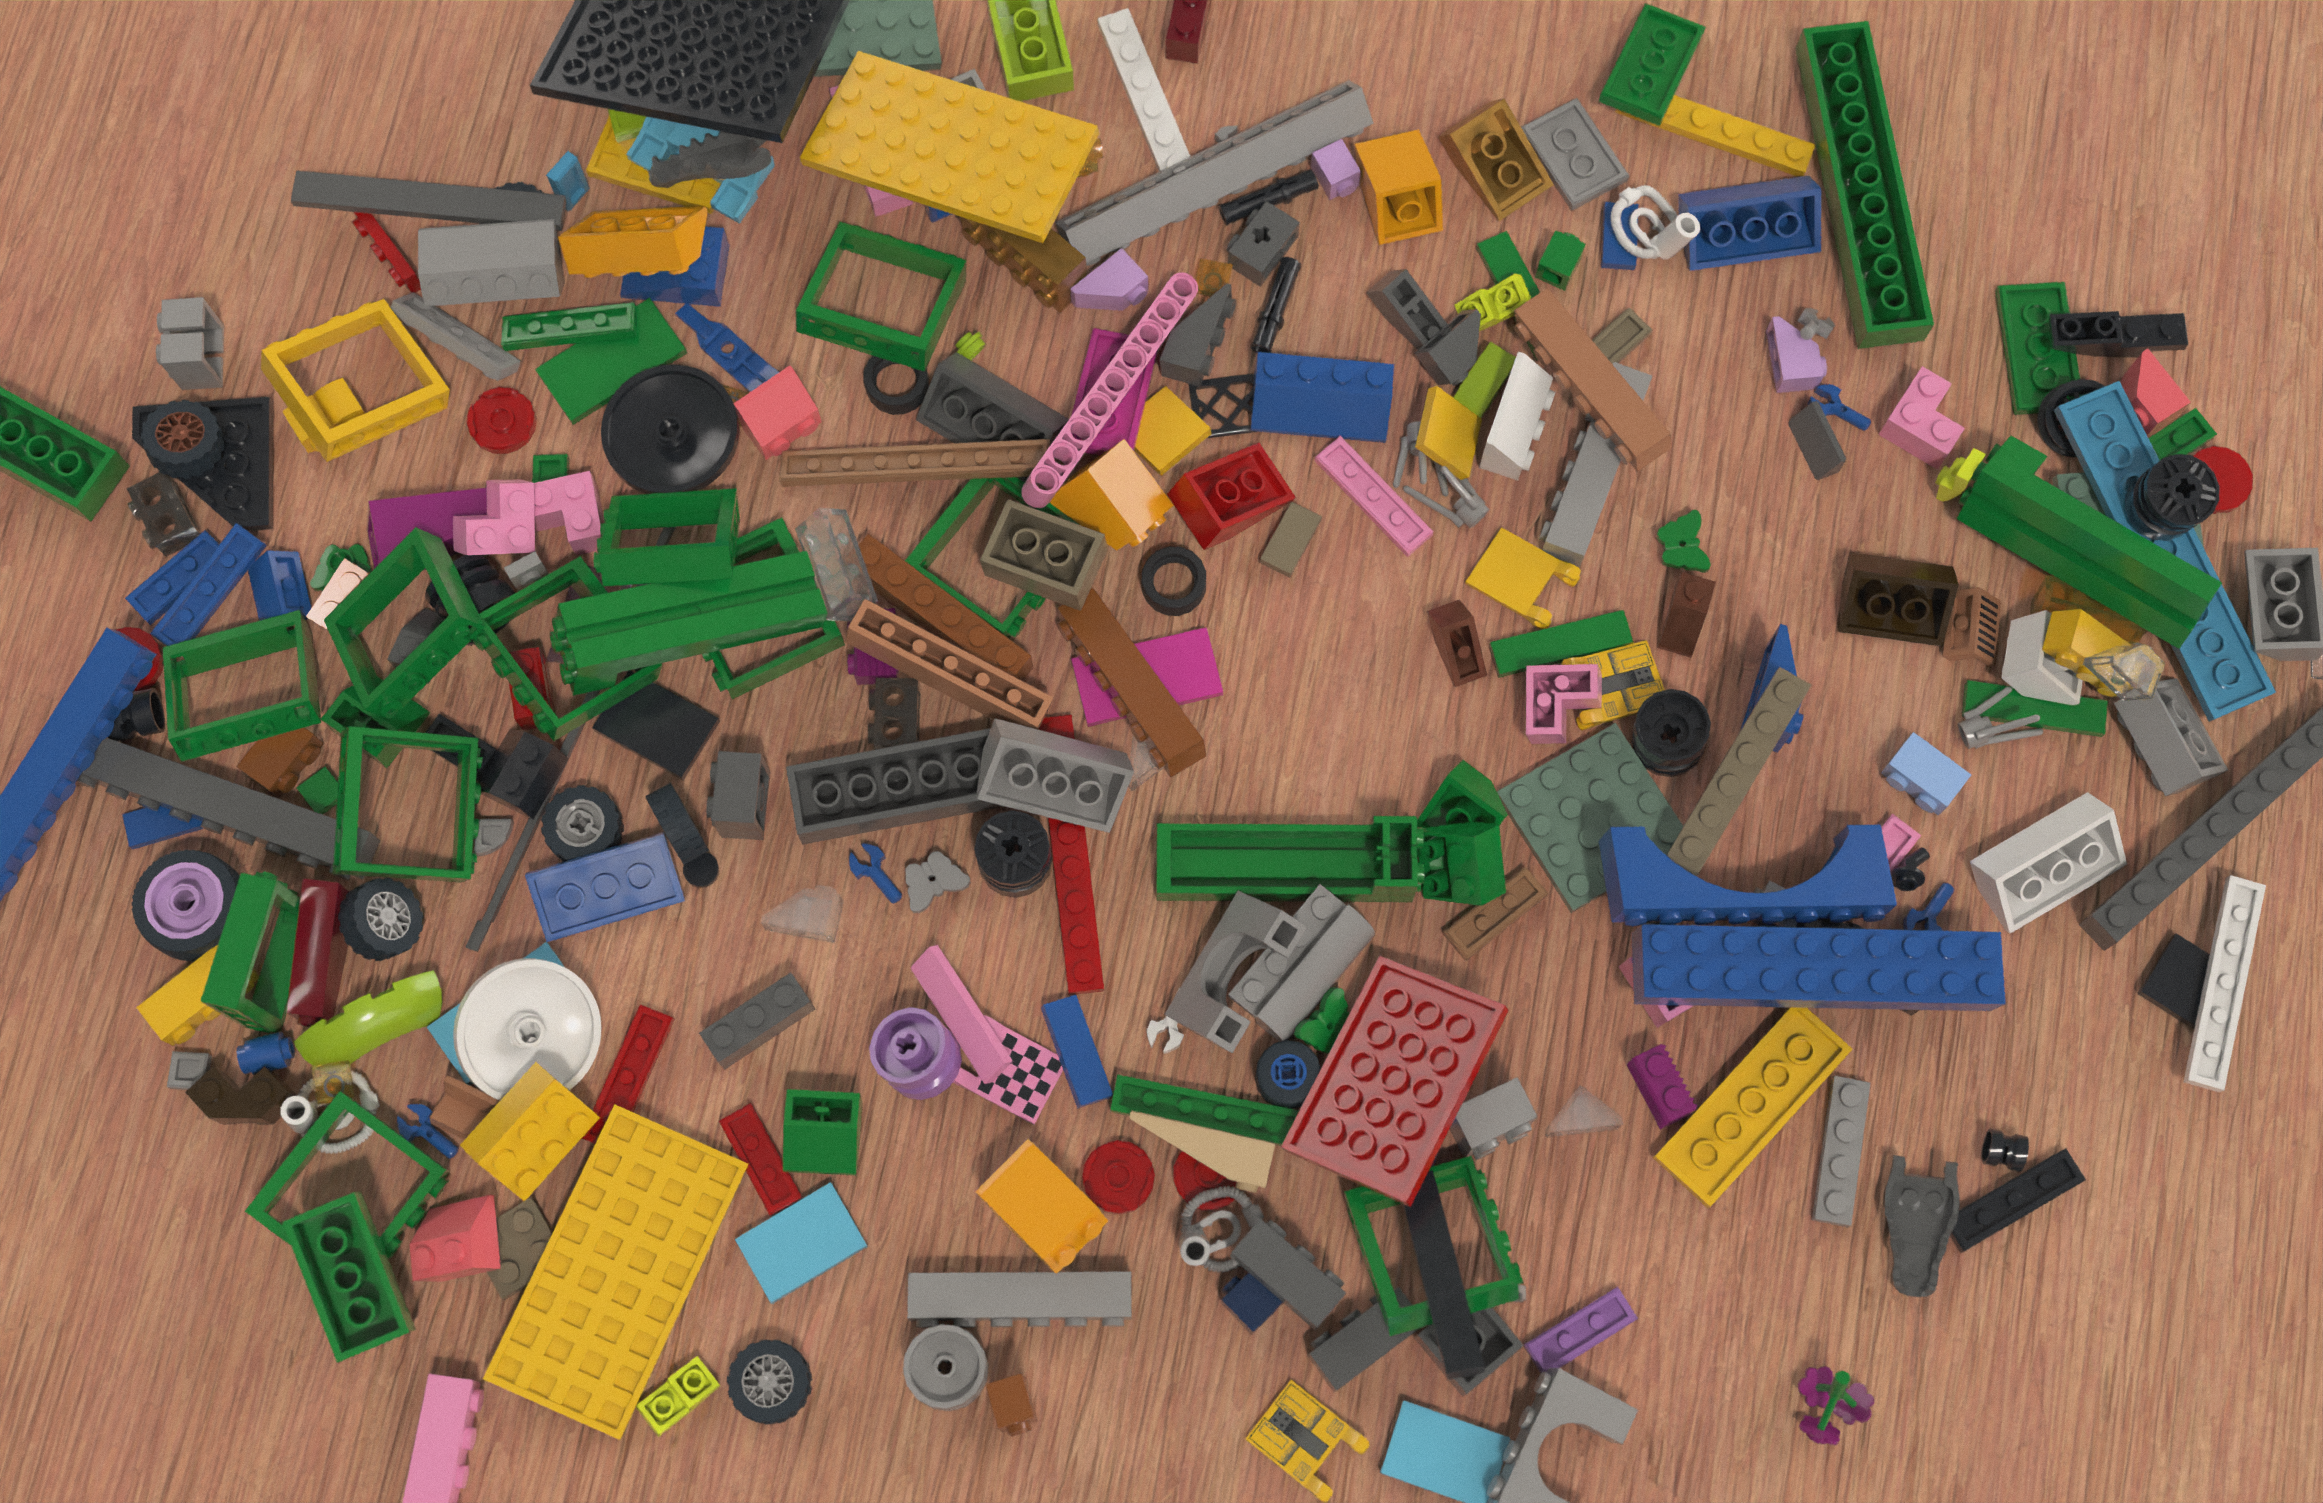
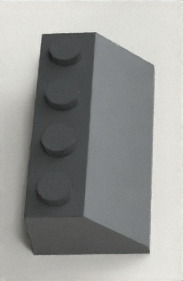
M957 352L938 363L916 417V421L953 443L1050 439L1051 443H1053L1069 421L1065 416ZM1029 476L1017 478L1025 483Z

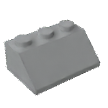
M2318 548L2245 550L2244 556L2254 652L2279 661L2318 660L2323 654V590Z
M2177 678L2149 683L2114 703L2118 710L2117 717L2119 722L2125 729L2130 731L2135 740V751L2142 760L2147 762L2152 771L2151 779L2154 785L2165 796L2180 793L2228 771L2227 766Z

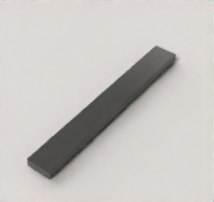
M296 171L291 196V203L296 207L480 224L555 219L556 231H562L567 202L565 195Z

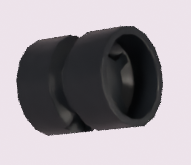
M154 688L133 692L132 701L125 709L121 710L115 719L113 731L108 736L109 739L115 741L132 739L136 732L141 736L164 732V709L160 696Z

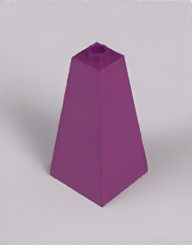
M479 488L368 501L367 533L374 569L415 527L441 538L450 557L459 553L454 551L453 516L487 515V489Z

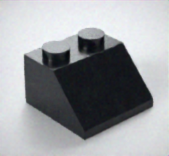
M509 729L478 782L481 786V794L534 820L569 759L554 745L525 731Z

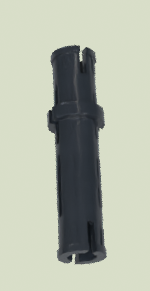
M1309 169L1288 179L1282 177L1269 187L1219 205L1222 220L1228 226L1250 216L1255 209L1260 211L1266 201L1274 206L1281 203L1289 204L1293 198L1319 189L1313 170Z
M1283 257L1280 260V266L1264 311H1261L1257 318L1259 325L1250 346L1251 350L1256 353H1271L1277 332L1284 325L1283 314L1291 296L1298 271L1301 268V263L1294 258Z

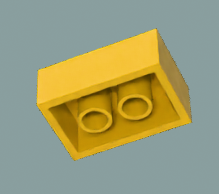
M535 1062L460 1146L477 1164L525 1202L600 1117L541 1065Z

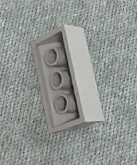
M555 219L419 229L418 275L424 307L560 297L565 280Z
M995 718L982 752L976 797L986 802L1110 833L1134 774V769L1127 753Z

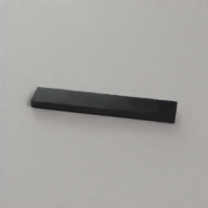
M1433 1170L1428 1171L1411 1207L1403 1204L1446 1378L1447 1380L1485 1373V1366Z

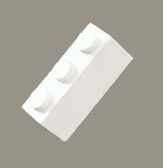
M1517 353L1479 466L1481 469L1515 480L1519 479L1522 469L1529 471L1535 454L1534 451L1529 450L1532 439L1539 441L1545 425V421L1539 420L1543 409L1550 410L1555 391L1549 390L1553 377L1525 353Z

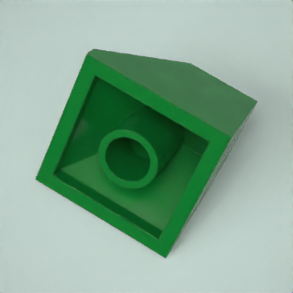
M1462 760L1446 776L1417 819V827L1429 828L1469 821L1499 824L1500 827L1508 814L1492 781Z

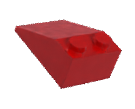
M1260 443L1184 473L1167 494L1203 550L1231 539L1291 503L1296 498Z

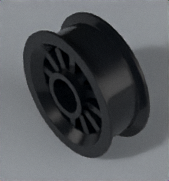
M2089 379L2073 380L2054 388L2045 396L2038 410L2037 425L2043 441L2050 449L2063 456L2077 457L2069 440L2065 437L2064 430L2060 431L2058 425L2061 424L2059 420L2056 421L2054 410L2059 405L2079 398V394L2084 396L2105 387L2103 384Z

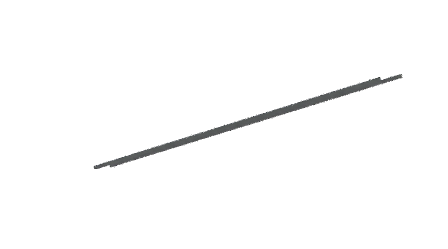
M664 527L655 546L668 545L676 527ZM601 690L588 692L582 705L598 696ZM585 723L568 733L560 749L568 759ZM565 767L534 820L529 818L481 922L477 921L465 948L476 952L479 951L491 923H494L542 819V814L546 810L545 807L550 801Z

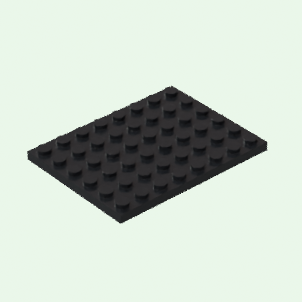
M575 0L537 70L530 87L534 95L783 143L850 0Z

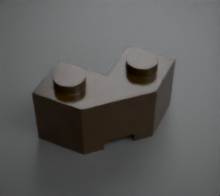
M212 1067L185 1092L209 1119L222 1125H273L282 1117L281 1106L283 1102L289 1097L297 1096L277 1073L266 1067L261 1069L241 1089L226 1073Z

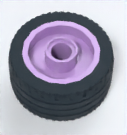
M198 850L171 852L154 861L151 866H148L147 870L140 876L138 883H136L134 895H132L134 922L142 936L153 947L172 958L194 962L208 950L219 944L240 875L220 858Z

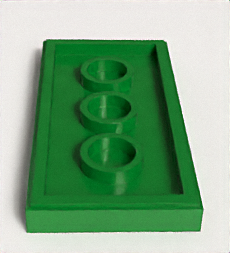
M1645 3L1600 94L1598 102L1660 126L1704 35L1706 27Z
M2065 282L1999 285L1995 290L2013 414H2038L2041 402L2051 390L2062 384L2080 379L2077 355L2052 349L2049 316L2050 314L2070 313Z
M650 298L636 306V337L576 343L535 369L572 425L608 404L614 393L631 377L653 367L670 365L687 354L686 348Z

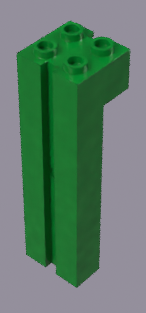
M2012 435L2002 446L1996 444L1986 458L1985 462L1987 464L1981 462L1971 477V480L1974 481L1973 487L1968 486L1961 496L1958 504L1963 507L1957 520L2180 649L2217 593L2222 582L2034 475L2045 462L2047 455Z
M802 551L736 565L733 570V578L652 583L558 603L556 617L552 618L554 631L550 632V641L554 653L560 652L563 663L559 665L563 684H570L573 696L615 686L619 672L823 627L828 613L820 589L816 587L814 581L815 573L808 552Z
M1373 816L1371 825L1157 823V901H1232L1236 893L1240 891L1263 902H1306L1321 884L1342 902H1413L1415 893L1421 892V884H1424V862H1418L1417 858L1419 857L1418 849H1423L1424 845L1423 827H1417V816Z

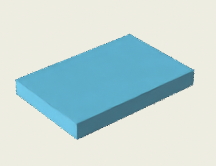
M831 1182L735 1239L771 1304L868 1247Z
M1403 1400L1380 1474L1463 1503H1487L1489 1500V1496H1487L1488 1486L1493 1477L1500 1474L1503 1454L1509 1444L1510 1437Z

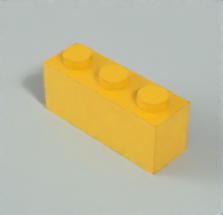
M2082 609L2053 611L2042 647L2045 653L2053 657L2057 664L2067 667L2076 673L2078 679L2087 681L2095 686L2102 695L2116 697L2119 693H2132L2135 691L2144 654Z
M218 945L208 950L136 1007L162 1041L172 1046L182 1044L195 1034V1029L206 1020L211 1021L221 1014L200 1002ZM254 968L245 995L252 990L254 982L259 979V974Z

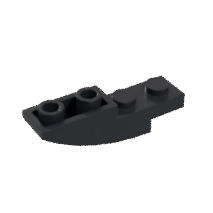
M2119 311L2050 314L2049 316L2052 349L2063 352L2098 357H2139L2147 348L2152 352L2185 350L2188 346L2184 313L2120 316Z

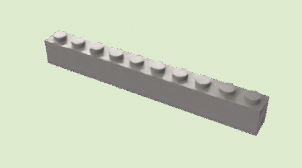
M1348 80L1055 222L1059 234L1086 257V266L1093 265L1101 259V256L1111 251L1117 252L1121 248L1125 249L1130 245L1131 241L1137 238L1152 236L1159 232L1160 227L1170 222H1181L1189 217V213L1199 208L1212 207L1218 203V199L1228 194L1240 193L1246 190L1248 184L1254 181L1269 179L1277 174V170L1287 165L1294 166L1306 160V156L1345 137H1355L1361 134L1365 127L1373 124L1362 87Z

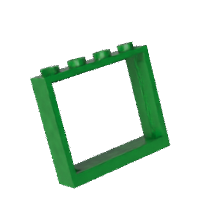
M839 222L796 309V331L925 372L966 283L967 260L952 254H945L926 248L923 245L902 241L890 235L866 230L860 226ZM844 250L946 281L920 337L817 306Z
M1017 477L970 479L907 557L905 562L1008 639L1011 636L1017 637L1026 625L1027 621L1025 618L1032 609L1037 611L1043 605L1046 598L1027 591L1005 621L1000 623L927 571L994 485L1021 504L1034 508L1024 501L1022 497L1024 482ZM1050 503L1042 508H1034L1078 524Z
M737 488L612 496L609 509H604V523L600 525L601 537L597 538V552H594L593 555L594 568H596V573H601L603 587L733 578L740 526ZM717 524L715 542L619 548L622 530Z
M781 517L739 537L734 564L776 544H779L784 555L799 552L783 518ZM825 601L824 604L828 614L823 627H821L824 636L733 679L720 650L702 654L705 662L713 660L718 670L711 674L720 692L728 690L733 700L844 646L842 634Z
M417 527L324 619V623L364 709L388 719H392L485 627L442 539ZM426 568L449 616L380 683L358 635Z
M581 556L480 613L479 615L485 627L472 639L478 649L481 651L485 649L492 659L491 663L495 672L501 678L506 677L513 687L512 692L518 703L522 706L527 705L533 713V721L537 728L543 734L547 733L553 742L657 680L662 669V663L635 669L637 673L559 719L493 632V630L570 586L573 587L580 598L608 593Z
M300 610L163 647L168 740L181 761L321 723L312 632ZM295 625V629L289 631L288 627ZM297 647L302 697L190 728L187 677ZM183 656L184 660L178 661L177 657Z
M348 726L341 731L332 874L459 883L470 880L471 874H474V864L477 863V855L472 853L473 839L477 838L479 831V820L474 818L475 804L479 803L481 795L480 783H476L477 769H480L483 758L480 757L478 738ZM363 744L458 753L452 869L356 862Z
M256 871L255 876L245 873L240 875L200 1002L244 1028L273 1034L282 1031L287 1015L300 897H298V892L288 889V884L278 881V876L265 871L263 873ZM274 905L280 912L252 1001H249L244 996Z
M340 1091L247 1207L245 1212L291 1246L283 1224L269 1213L350 1112L430 1172L380 1236L387 1258L390 1259L403 1242L399 1239L407 1226L413 1229L425 1215L426 1210L422 1208L431 1196L436 1199L444 1191V1187L449 1182L446 1176L450 1171L346 1093Z
M1472 1156L1430 1167L1429 1171L1433 1170L1439 1193L1466 1187L1500 1279L1465 1290L1470 1313L1519 1300V1285L1523 1284L1518 1262L1511 1263L1508 1252H1511V1244L1506 1230L1499 1231L1496 1221L1500 1220L1494 1199L1488 1200L1484 1190L1488 1189L1485 1174L1482 1173L1481 1169L1476 1170ZM1364 1186L1344 1191L1346 1209L1389 1336L1432 1325L1427 1301L1404 1308L1399 1307L1368 1213L1402 1203Z

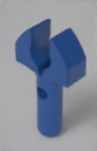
M1833 384L1816 387L1814 393L1826 398L1828 404H1822L1817 399L1810 397L1808 405L1817 401L1825 416L1836 415L1862 431L1870 427L1871 420L1868 417L1841 403L1839 393L1842 389Z
M861 844L864 851L871 857L870 863L872 866L868 867V865L860 864L851 852L849 858L851 872L857 880L863 876L870 877L892 904L897 903L902 898V893L881 869V862L886 859L885 855L877 846Z
M1942 883L1923 911H1916L1912 908L1903 919L1904 930H1912L1916 923H1921L1924 920L1925 930L1942 931V928L1937 925L1936 917L1954 893L1953 886L1948 883Z
M422 1104L407 1105L410 1110L418 1114L419 1123H421L420 1127L416 1125L410 1126L404 1119L397 1116L399 1133L410 1142L415 1137H423L449 1159L458 1153V1147L432 1126L430 1116L433 1111Z

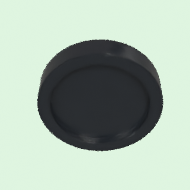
M706 852L684 864L683 874L692 886L698 888L708 887L719 876V864L711 854Z

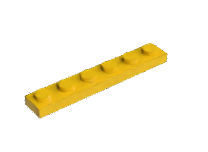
M1674 95L1660 126L1618 109L1615 111L1617 114L1797 177L1805 175L1816 145Z

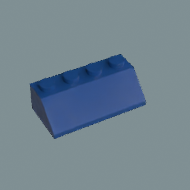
M1810 176L1678 194L1679 215L1690 213L1700 223L1698 235L1684 246L1687 265L1690 271L1821 252V187Z
M1258 352L1254 372L1250 431L1335 439L1341 436L1347 440L1386 443L1393 393L1394 364Z

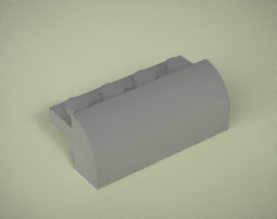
M1321 884L1293 916L1294 919L1307 928L1290 957L1286 958L1272 950L1266 949L1228 994L1229 998L1256 1019V1024L1278 1042L1289 1040L1292 1037L1297 1025L1306 1020L1320 1003L1324 994L1334 986L1375 935V930L1363 916L1349 904L1348 906L1345 905Z

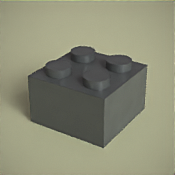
M718 751L717 762H712L710 782L715 783L714 796H709L707 799L706 815L707 818H711L712 826L716 828L721 838L764 840L770 770L760 753Z
M1492 1307L1471 1313L1485 1366V1373L1449 1380L1462 1397L1524 1346ZM1432 1324L1426 1327L1414 1339L1446 1376Z

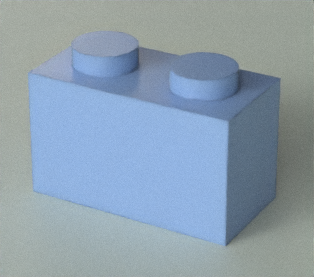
M1914 732L1907 738L1881 772V774L1887 777V782L1893 788L1899 791H1906L1915 798V802L1920 808L1929 813L1934 812L1937 815L1941 814L1948 807L1971 776L1969 772Z

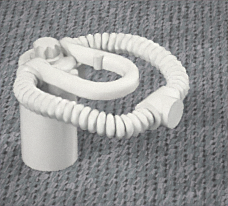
M1649 185L1632 189L1629 186L1619 194V201L1612 208L1610 217L1612 230L1616 234L1615 237L1619 244L1630 254L1642 259L1672 258L1695 238L1700 231V223L1694 215L1682 213L1678 216L1667 200H1664V197ZM1644 195L1652 198L1654 203L1659 205L1658 207L1661 208L1670 221V224L1664 227L1659 217L1648 208H1638L1630 215V229L1647 249L1632 244L1630 239L1624 234L1625 231L1620 221L1623 209L1629 207ZM1640 215L1648 217L1654 225L1652 229H1657L1659 232L1651 240L1646 236L1647 233L1643 232L1637 225V218Z
M336 1071L334 1074L333 1072H331L332 1074L327 1072L326 1075L323 1073L322 1076L313 1077V1079L306 1082V1085L302 1086L303 1088L300 1089L298 1096L289 1097L283 1102L281 1106L283 1120L292 1130L301 1134L303 1138L319 1118L317 1108L321 1106L328 1107L329 1103L335 1098L325 1096L311 1102L308 1101L312 1090L320 1086V1084L323 1085L325 1080L331 1075H338L343 1081L356 1084L360 1090L359 1098L361 1105L375 1115L377 1107H380L378 1095L371 1091L368 1081L365 1080V1077H362V1074L354 1073V1071ZM332 1078L327 1083L341 1081L337 1078ZM349 1112L335 1130L347 1127L355 1116ZM364 1124L363 1131H360L357 1135L348 1138V1140L341 1141V1143L325 1142L319 1151L326 1154H332L333 1152L335 1154L341 1153L342 1150L345 1152L346 1149L350 1150V1147L354 1148V1146L360 1145L361 1142H365V1139L367 1140L374 1130Z

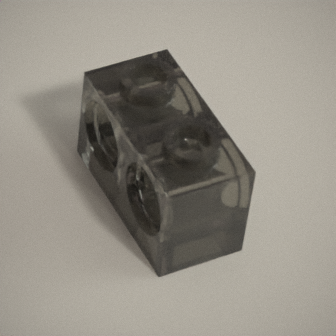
M159 472L127 488L132 501L128 502V506L136 520L143 521L146 529L142 531V534L151 549L157 547L167 557L186 547L201 534L183 495L170 475H163ZM161 496L158 503L149 506L152 499ZM175 524L174 529L170 533L163 534L169 525Z
M876 678V689L869 690V709L875 710L874 723L868 724V744H874L875 750L919 742L921 687L918 680L914 678ZM892 694H899L904 697L902 702L896 706L887 705L885 702ZM893 727L900 728L903 731L901 736L895 740H889L884 737L886 731Z

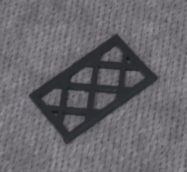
M1254 374L1207 379L1202 381L1200 387L1188 384L1192 411L1202 420L1209 414L1223 424L1220 429L1211 430L1212 434L1206 439L1256 432L1250 431L1251 425L1238 427L1233 423L1243 409L1252 414V407L1248 403L1253 398V388L1243 400L1228 391L1231 385L1248 383L1254 386ZM1214 388L1218 392L1207 405L1198 399L1197 390ZM1223 395L1238 405L1228 419L1212 409Z

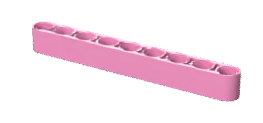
M1180 272L1170 278L1033 469L1022 487V497L1028 505L1034 508L1045 507L1060 489L1196 296L1198 284L1191 275ZM1141 338L1146 339L1149 343L1144 342ZM1124 361L1130 363L1132 367L1127 366ZM1107 385L1113 387L1116 390V392L1110 390L1107 387ZM1089 409L1096 411L1099 416L1092 414ZM1072 434L1078 435L1081 440L1075 439ZM1054 458L1061 460L1064 465L1056 463ZM1036 483L1042 484L1047 491L1039 489Z

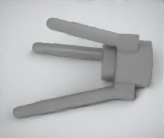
M1421 421L1408 424L1407 436L1401 438V451L1393 481L1394 488H1398L1400 485L1408 450H1410L1412 455L1419 456L1420 483L1426 484L1427 482L1426 455L1415 447ZM1434 461L1442 495L1446 497L1449 495L1446 477L1441 472L1442 466Z
M1446 466L1441 467V472L1461 496L1453 506L1457 510L1456 514L1411 487L1404 486V492L1449 518L1458 528L1465 523L1471 529L1490 510L1485 505L1486 503L1478 496L1468 479L1460 480L1456 478Z
M2006 687L1977 708L1963 713L1965 720L1958 723V729L1965 746L1968 749L1973 747L1977 749L1988 744L2042 735L2043 729L2041 728L1995 735L2040 720V716L2036 714L1997 726H1992L1987 716L1981 718L1980 714L2012 692L2011 687Z

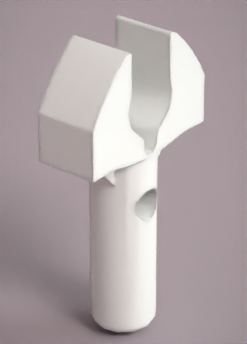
M1165 1016L1159 1022L1151 1020L1147 1028L1150 1047H1153L1157 1035L1166 1029H1169L1170 1040L1167 1042L1163 1053L1172 1052L1180 1047L1184 1034L1179 1033L1178 1023L1168 1016Z

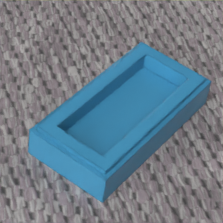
M569 151L564 154L546 175L554 194L565 195L567 200L565 210L568 212L572 210L590 188L578 158Z

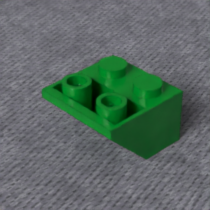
M354 685L341 692L321 720L340 737L341 731L348 726L416 732L430 712L411 699L392 719L385 718L366 711ZM362 745V752L385 768L390 766L403 749L401 747Z
M1469 821L1423 828L1424 845L1423 849H1418L1419 862H1424V884H1422L1424 899L1483 906L1506 893L1499 824Z
M787 1089L783 1123V1172L857 1176L863 1110L860 1093Z

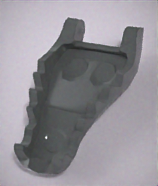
M719 131L717 136L706 133L703 142L700 143L695 138H691L689 146L680 145L679 154L671 155L666 161L659 160L657 156H653L652 166L648 171V179L651 185L655 187L668 188L678 182L712 178L725 180L747 177L766 168L771 163V154L768 149L759 148L767 140Z
M1893 1155L1892 1167L1885 1188L1884 1201L1891 1251L1894 1258L1893 1284L1895 1289L1904 1295L1927 1297L1936 1290L1939 1266L1946 1252L1949 1237L1958 1219L1960 1201L1958 1162L1946 1161L1944 1178L1904 1173L1906 1167L1905 1156Z

